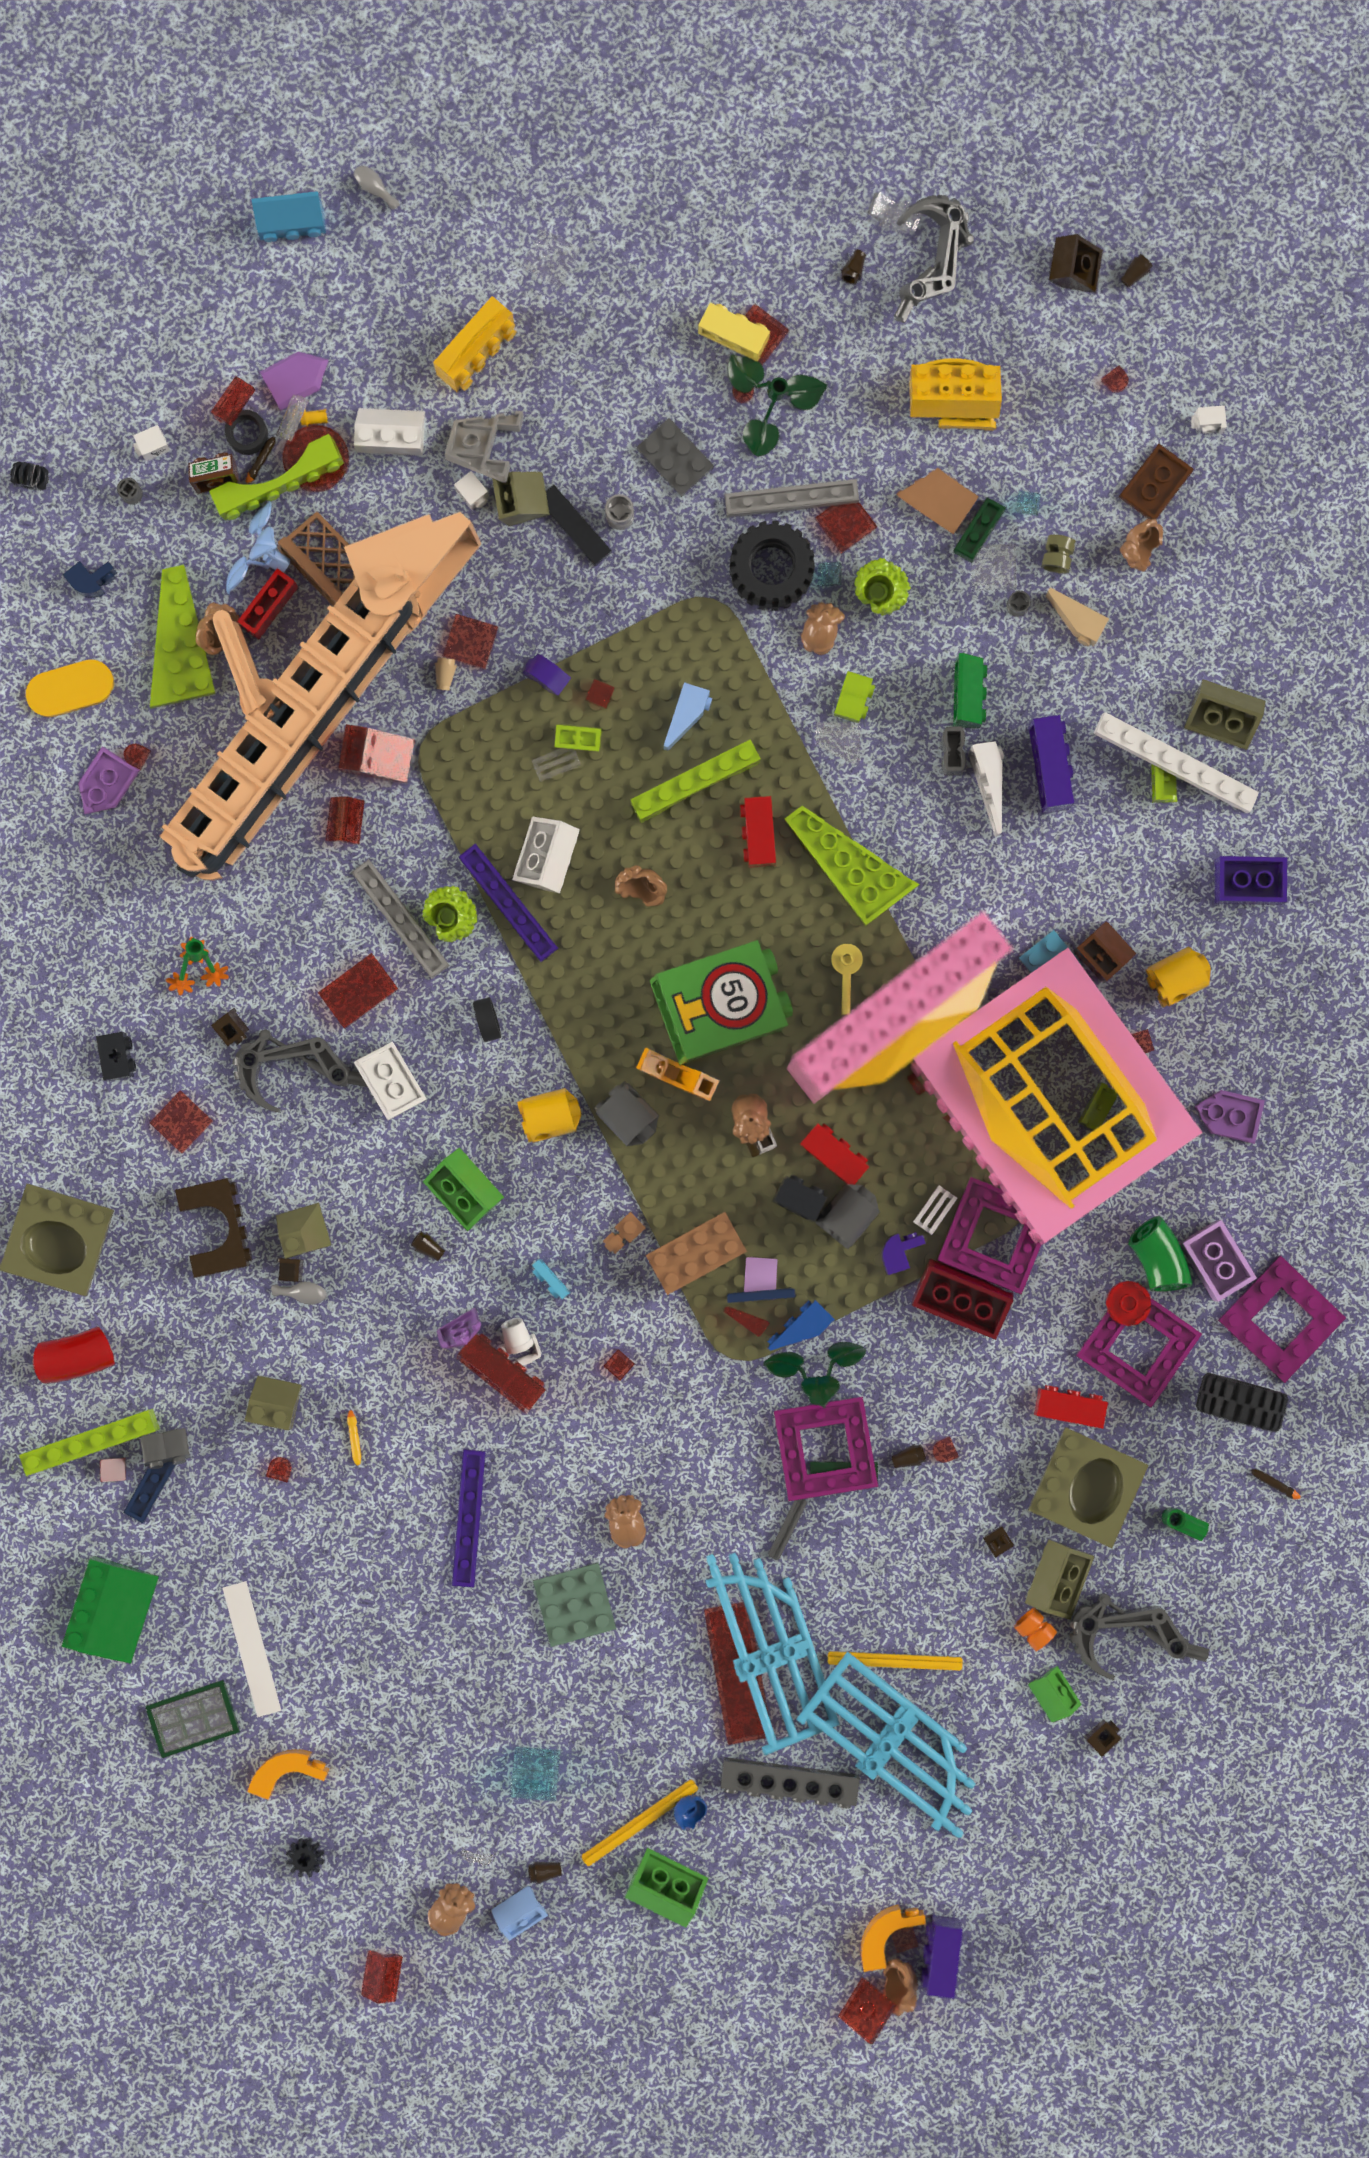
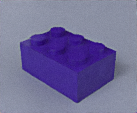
M1219 856L1215 859V904L1283 905L1287 902V857Z
M932 1915L931 1921H927L926 1924L928 1944H924L923 1958H925L926 1965L921 1967L920 1981H922V1987L925 1988L927 1996L955 1999L963 1928L959 1918Z

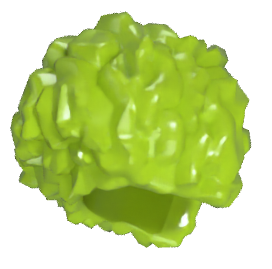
M885 558L872 560L865 564L864 567H861L856 573L857 577L854 583L856 586L855 595L858 596V599L863 604H870L873 613L881 614L882 616L890 615L894 611L900 610V607L906 604L909 596L908 590L911 589L906 573L901 571V567L894 565L892 561L888 562Z
M444 886V888H437L436 891L432 890L429 893V898L425 900L422 917L430 926H437L436 934L439 940L450 943L456 940L461 941L463 937L466 938L473 933L474 924L477 923L476 906L471 899H468L467 893L460 891L459 887Z

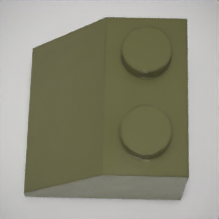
M258 1375L249 1398L245 1421L288 1431L293 1429L302 1385Z

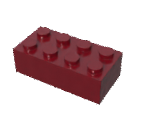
M929 1259L912 1298V1306L996 1340L1014 1297L1013 1292Z

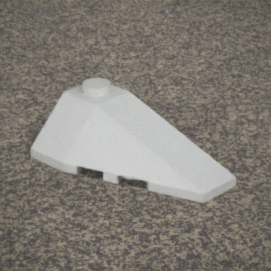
M996 741L972 745L968 755L994 835L997 837L1002 833V759H1004V754L1001 746L997 747Z

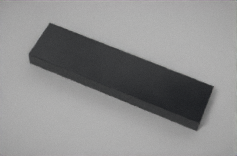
M555 485L551 486L546 491L549 514L591 563L597 566L612 553V550Z

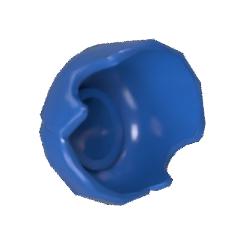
M697 1795L681 1798L674 1810L677 1824L684 1831L686 1827L694 1829L696 1823L701 1821L706 1815L707 1805Z

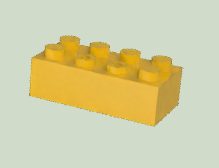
M492 296L434 360L433 363L437 376L454 391L458 392L460 388L466 391L473 382L470 377L475 372L479 373L484 368L485 360L489 356L493 357L499 351L501 342L504 339L509 342L515 336L516 331L514 330L515 324L512 312Z
M958 358L939 359L925 364L911 365L909 381L910 417L999 419L1002 403L1000 366L985 365L973 360Z

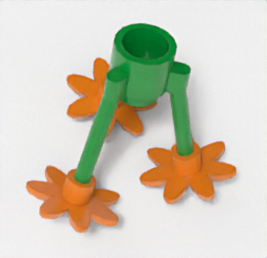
M190 937L187 943L180 944L186 950L180 954V957L183 958L180 976L173 972V978L166 979L167 983L172 984L168 990L174 991L177 989L180 996L184 990L188 993L193 992L190 986L194 985L195 981L187 980L188 974L186 969L188 964L191 965L193 962L203 963V959L208 966L205 967V970L208 974L201 976V979L208 980L206 983L207 987H210L214 982L220 987V979L227 980L229 978L227 974H224L228 970V966L220 968L218 962L213 966L208 955L209 951L204 949L203 946L205 941Z

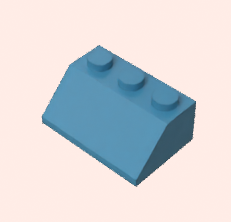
M318 191L251 199L260 240L265 242H275L277 238L295 240L299 236L319 237L322 233H326L324 207Z

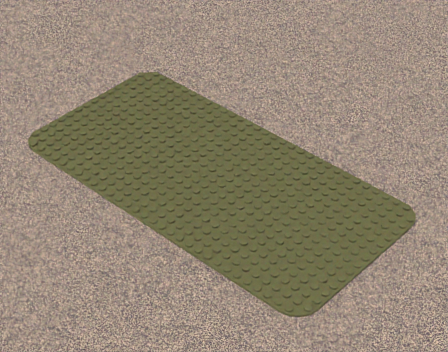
M696 596L679 601L556 663L555 665L571 677L558 696L549 693L538 682L526 678L441 721L427 733L420 746L418 765L423 782L460 854L476 843L558 947L557 951L543 962H540L472 876L659 1246L662 1247L726 1212L747 1252L681 1287L705 1337L716 1351L731 1359L752 1361L766 1357L784 1348L781 1347L770 1351L767 1348L770 1345L767 1341L776 1332L780 1335L786 1329L783 1325L792 1316L796 1319L802 1313L799 1309L808 1300L811 1303L816 1300L836 1321L922 1277L929 1259L935 1261L938 1259L969 1178L973 1177L990 1185L993 1184L988 1178L990 1173L987 1168L982 1169L975 1159L977 1154L973 1149L969 1151L963 1143L964 1136L960 1131L955 1132L950 1125V1116L947 1112L943 1114L936 1105L937 1098L935 1095L932 1094L930 1096L923 1087L925 1081L921 1076L916 1077L910 1068L911 1062L907 1063L883 1083L832 1090L815 1104L812 1103L788 1072L787 1067L794 1056L846 1017L841 1015L842 974L838 973L831 963L832 953L838 946L852 944L861 951L863 957L860 969L851 975L850 1013L908 970L916 961L889 909L865 926L784 821L787 816L799 807L804 806L825 820L826 823L852 839L740 620L728 606L716 599ZM688 683L710 690L709 697L713 699L709 711L705 710L703 716L669 751L664 750V743L683 684ZM564 724L602 728L599 751L555 747L556 725ZM751 739L761 758L760 764L713 784L673 805L661 814L640 823L630 799ZM771 796L776 865L749 868L748 862H744L743 849H747V840H742V826H746L745 818H741L740 804H744V798ZM532 816L562 821L580 829L560 893L545 891L512 880ZM636 865L642 869L655 871L667 885V893L663 904L646 907L639 898L631 896L627 898L621 897L620 894L615 893L616 877L625 868H631ZM758 940L761 950L769 948L772 951L777 963L778 973L772 975L771 978L777 993L783 990L787 993L792 1005L793 1016L786 1018L788 1026L779 1032L682 1064L719 1080L711 1101L678 1089L636 1068L645 1048L678 1062L650 980L656 974ZM624 1081L629 1083L660 1115L656 1132L644 1144L626 1146L599 1118L594 1110L597 1104L610 1096L609 1093ZM757 1094L766 1102L767 1119L771 1122L770 1129L777 1143V1148L752 1157L747 1144H742L740 1138L733 1134L735 1123L732 1115V1105L740 1095ZM817 1123L820 1125L825 1123L834 1131L832 1135L837 1140L843 1138L851 1145L850 1151L855 1155L859 1152L868 1160L866 1164L869 1168L855 1185H863L876 1196L880 1213L849 1249H846L815 1222H810L772 1202L783 1178L786 1176L790 1177L793 1174L803 1179V1185L808 1188L814 1185L825 1191L823 1195L827 1199L820 1211L821 1213L845 1184L800 1145ZM940 1185L957 1197V1200L931 1235L913 1223V1221L935 1189ZM939 1192L920 1222L924 1223L943 1196L941 1192ZM948 1197L941 1205V1207L934 1215V1217L927 1225V1227L931 1228V1226L934 1224L938 1216L941 1214L945 1206L950 1201ZM983 1207L967 1248L975 1250L1006 1234L1020 1222ZM915 1232L917 1236L923 1235L926 1244L905 1250L910 1268L887 1275L882 1261V1248L885 1242L897 1233H899L901 1241H904L903 1236ZM746 1257L777 1259L776 1289H795V1297L727 1303L728 1293L744 1292Z

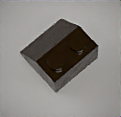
M1078 234L1056 237L1049 281L1061 288L1096 293L1103 250Z

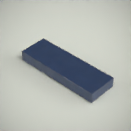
M786 1288L728 1293L727 1303L795 1297V1289Z
M167 1462L158 1469H150L149 1466L123 1513L144 1523L176 1465H173L172 1462Z

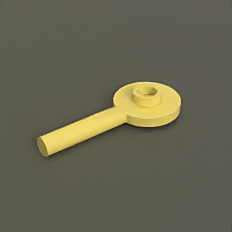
M852 944L838 946L833 951L831 957L833 968L842 974L841 1015L844 1016L850 1014L851 975L860 969L863 962L861 951Z

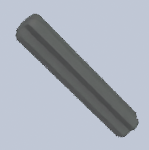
M805 1499L793 1502L768 1553L769 1557L775 1560L780 1559L807 1504Z

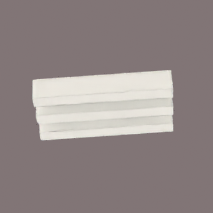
M938 1185L913 1223L932 1235L957 1200V1197ZM939 1192H941L943 1196L924 1223L920 1222ZM948 1197L950 1199L948 1204L945 1206V1208L938 1216V1218L931 1226V1228L927 1227V1225L930 1223L934 1215L937 1213L941 1205Z

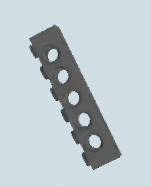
M724 1757L720 1788L725 1789L724 1792L730 1794H738V1791L747 1792V1795L753 1797L767 1794L770 1795V1798L776 1800L790 1797L794 1802L805 1803L806 1800H813L817 1805L827 1806L828 1803H836L837 1807L850 1809L851 1806H857L860 1778L859 1774ZM741 1773H748L751 1779L746 1783H742L738 1780V1776ZM771 1776L773 1778L772 1784L769 1786L763 1785L760 1782L762 1777ZM786 1779H793L796 1782L795 1786L791 1789L785 1788L783 1783ZM809 1782H816L818 1784L817 1790L810 1792L806 1789V1785ZM834 1784L841 1787L840 1792L835 1795L828 1792L829 1787Z

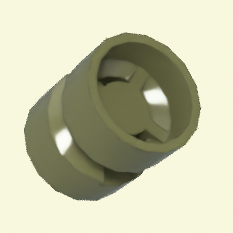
M1048 535L1045 546L1048 552L1043 555L1041 567L1050 572L1069 573L1072 562L1069 556L1074 553L1076 541L1063 535Z

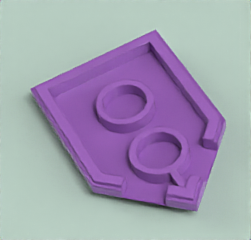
M298 351L260 371V374L279 409L282 411L320 390L329 360Z
M102 746L78 783L84 814L116 808L140 770Z
M1220 1090L1194 1106L1211 1134L1255 1144L1265 1100Z
M472 1308L437 1329V1335L442 1348L449 1349L464 1346L480 1330L481 1322L476 1308Z

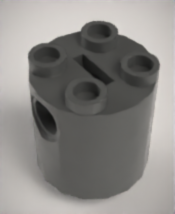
M624 1081L609 1093L610 1096L597 1104L594 1110L599 1118L626 1146L644 1144L656 1132L660 1115L629 1083Z
M845 1183L820 1213L815 1223L846 1249H849L880 1213L876 1196L863 1185Z

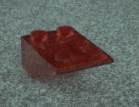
M346 724L338 768L343 773L407 783L415 739L367 727Z

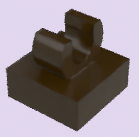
M1002 1526L983 1537L995 1558L1014 1546Z

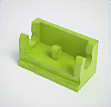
M557 724L555 747L599 751L602 728Z
M1151 764L1152 803H1177L1176 776Z
M1103 1082L1099 1083L1078 1123L1093 1131L1099 1128L1105 1121L1118 1096L1116 1091L1109 1088Z

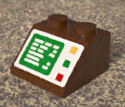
M219 453L214 458L200 457L194 459V462L188 463L189 482L197 495L207 493L227 482L240 484L236 462L232 454Z

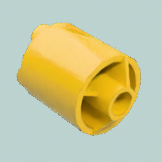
M1187 946L1149 966L1146 969L1148 975L1146 980L1152 990L1156 988L1159 994L1157 999L1164 1008L1208 987L1210 984L1211 967L1203 954L1193 951L1191 947Z
M566 1088L517 1101L519 1112L523 1118V1130L525 1135H527L529 1143L577 1131V1126L582 1116L578 1099Z

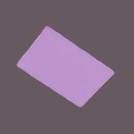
M746 1257L744 1292L776 1289L777 1259Z

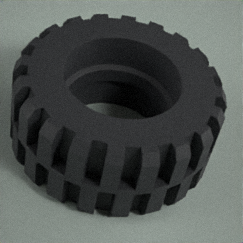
M764 521L760 522L758 527L754 525L749 527L745 534L742 533L738 537V542L732 548L729 570L733 587L738 590L737 594L741 599L745 598L747 600V604L751 606L754 604L758 605V609L761 610L771 608V611H778L779 607L784 609L791 607V603H797L801 600L802 595L806 594L814 574V552L810 549L808 539L802 537L800 530L796 529L794 531L791 529L792 525L785 523L783 526L779 525V521H772V524H767ZM764 548H779L791 557L793 570L790 577L783 583L776 585L765 584L753 575L751 570L752 558L758 551Z
M1206 1373L1202 1378L1196 1408L1200 1412L1262 1430L1278 1432L1282 1427L1289 1399L1287 1394L1217 1374Z

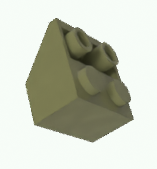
M512 471L509 472L506 483L492 478L498 517L507 526L510 527L550 515L542 472Z

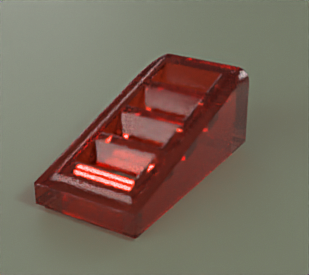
M725 1306L723 1312L757 1337H760L770 1324L764 1319L729 1306Z

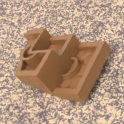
M939 468L929 472L926 477L916 480L914 484L898 491L896 494L906 503L952 534L955 533L979 497Z

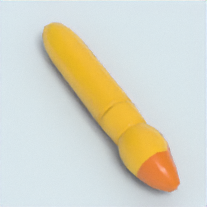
M349 1410L347 1424L349 1426L352 1457L354 1463L359 1466L361 1463V1450L356 1426L357 1419L354 1412Z

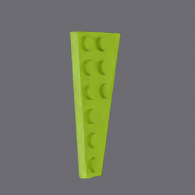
M184 564L162 569L150 709L216 694L206 652L196 643L198 618Z
M804 806L799 807L784 819L865 926L920 885L856 841L844 835L840 830L826 823L825 820Z

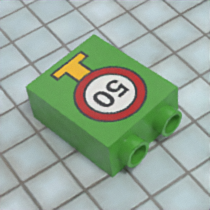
M758 940L658 973L650 980L679 1065L779 1032L788 1026L786 1018L793 1016L790 999L784 990L776 992L771 978L772 975L778 973L775 957L769 948L761 950Z

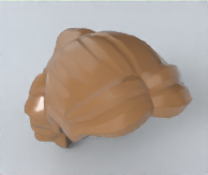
M1146 519L1129 531L1126 541L1120 548V552L1127 560L1130 568L1144 572L1151 565L1149 560L1151 552L1159 547V545H1162V525L1158 524L1156 519Z
M210 603L205 611V616L198 623L196 643L210 655H216L223 650L213 624V615L217 611L224 610L229 613L232 621L237 622L240 618L235 609L227 604Z
M819 602L817 605H812L806 612L809 618L804 624L801 640L805 650L818 655H824L833 648L838 634L837 624H840L845 619V615L840 612L839 608L833 607L832 603L825 604Z
M638 865L631 868L627 867L619 873L615 880V893L620 894L623 898L629 896L639 898L646 907L659 906L665 900L667 885L651 869H642Z
M757 1094L740 1095L732 1105V1115L735 1123L733 1134L740 1138L742 1144H754L757 1141H763L770 1132L771 1122L767 1119V1104Z
M620 1495L618 1499H612L606 1506L604 1515L606 1519H609L612 1540L624 1549L640 1545L646 1535L644 1521L639 1512L642 1503L640 1500L635 1499L633 1495Z
M457 1883L447 1884L444 1889L439 1890L440 1897L428 1911L429 1926L442 1936L456 1933L465 1921L467 1913L472 1912L476 1908L473 1901L474 1893L469 1891L467 1887L460 1886Z
M892 1959L888 1961L883 1972L886 1977V1983L883 1989L884 1994L880 2000L882 2001V2007L887 2009L890 2014L900 2016L904 2012H913L916 2007L918 1979L909 1963L899 1959Z

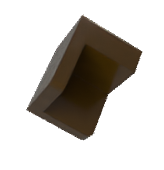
M278 1258V1263H280L278 1280L302 1282L304 1260Z

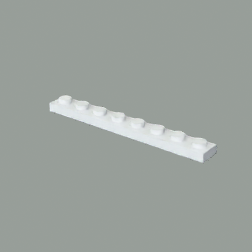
M1106 712L1101 715L1094 731L1095 735L1245 813L1251 812L1259 794L1258 791Z

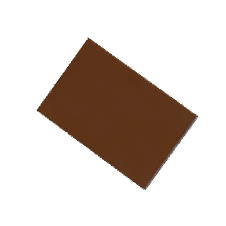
M1158 443L1121 492L1119 498L1147 519L1157 520L1194 469Z

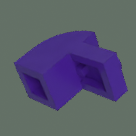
M538 653L526 663L525 670L522 672L527 678L538 682L549 693L557 696L571 679L557 665Z
M915 1232L903 1236L904 1241H901L899 1233H897L885 1242L882 1248V1261L887 1275L910 1268L905 1250L926 1244L923 1235L917 1236Z

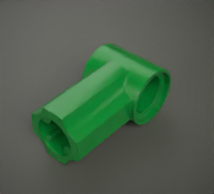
M1169 1507L1163 1511L1161 1516L1162 1522L1167 1527L1201 1542L1209 1530V1523L1177 1508ZM1173 1513L1178 1514V1521L1175 1524L1170 1523V1516Z

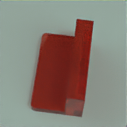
M235 376L212 409V415L218 422H225L231 426L255 392V388Z
M348 796L331 797L326 841H340L359 845L365 800Z
M369 1950L361 1995L377 2004L396 2002L403 1956L399 1954L383 1955L374 1950Z

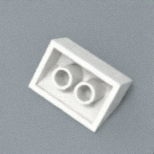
M359 408L354 431V447L356 452L423 456L425 411Z
M532 816L512 880L545 891L560 893L580 829L562 821Z

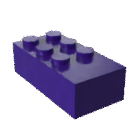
M1060 715L1035 718L1028 726L1042 814L1069 810L1074 804L1070 779L1073 778L1072 765H1068L1067 756H1070L1068 742H1064L1063 734H1066L1065 721H1061Z

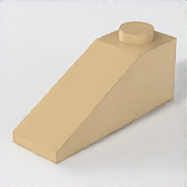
M1050 587L1046 598L1071 633L1078 638L1077 641L1082 645L1094 646L1109 618Z

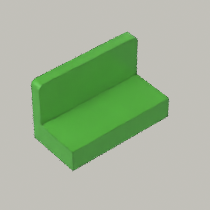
M1058 1666L1051 1668L1043 1677L1028 1684L1051 1722L1071 1716L1082 1705Z

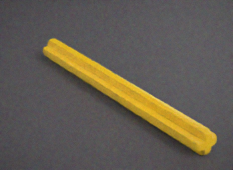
M829 1651L828 1664L838 1665L847 1652ZM849 1652L865 1666L959 1671L963 1668L961 1657Z
M692 1779L688 1780L582 1854L583 1862L587 1866L592 1865L674 1808L681 1798L697 1792L698 1787Z

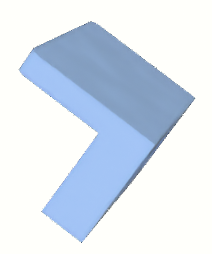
M530 1886L525 1887L491 1910L500 1932L509 1941L548 1916L544 1907L537 1901Z

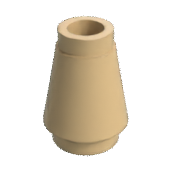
M437 658V663H435L436 689L450 691L457 667L454 659Z

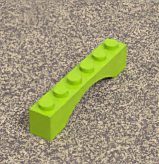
M327 434L309 443L297 463L276 479L253 485L227 482L209 492L219 515L225 521L234 520L240 516V513L247 510H255L260 507L261 503L267 500L274 501L280 497V494L286 491H295L301 484L307 481L313 482L326 472L332 473L337 471L344 464V461L334 439Z
M750 739L630 799L631 805L640 823H643L689 796L760 764L761 758Z
M152 1408L20 1454L19 1457L25 1475L29 1476L158 1431L160 1428Z

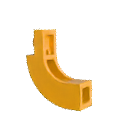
M648 1048L644 1049L636 1067L656 1079L708 1101H711L719 1083V1080L703 1072L679 1065L678 1062Z
M302 1749L285 1750L273 1755L262 1764L253 1776L247 1792L269 1800L277 1780L282 1775L289 1772H300L324 1781L330 1768L325 1767L326 1763L314 1759L313 1762L309 1761L311 1751Z
M898 1904L882 1910L873 1917L867 1925L861 1941V1960L864 1972L886 1968L884 1955L886 1940L894 1931L900 1928L926 1924L923 1910L908 1908L905 1910V1913H901Z

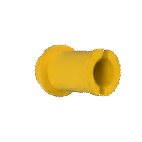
M304 409V412H300L301 426L306 425L308 427L311 424L328 423L326 409L306 411Z

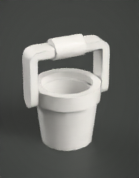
M512 1318L502 1323L504 1345L500 1348L508 1368L523 1367L541 1357V1351L535 1334H529L521 1318ZM534 1344L535 1353L528 1354L510 1363L507 1353H521L531 1348Z

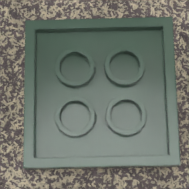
M599 1562L533 1580L551 1647L616 1629Z

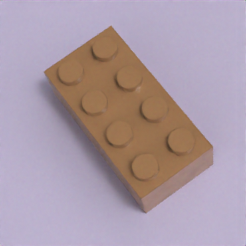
M726 1212L652 1251L646 1257L666 1294L669 1295L747 1251Z

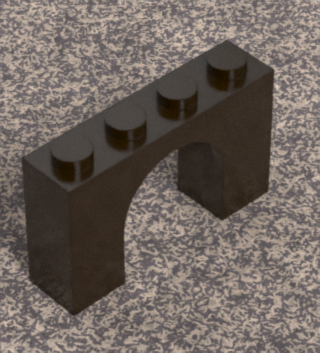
M225 1178L176 1189L175 1193L180 1212L203 1207H214L225 1215L229 1224L228 1237L222 1246L213 1251L189 1256L194 1278L250 1266L249 1261H252V1253L250 1248H246L245 1239L248 1238L245 1225L241 1226L240 1217H243L241 1204H237L235 1195H238L236 1182H232L231 1178Z

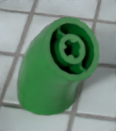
M1155 1216L1148 1219L1135 1230L1128 1244L1143 1266L1149 1290L1152 1292H1167L1191 1287L1192 1280L1188 1263L1176 1236L1162 1217Z

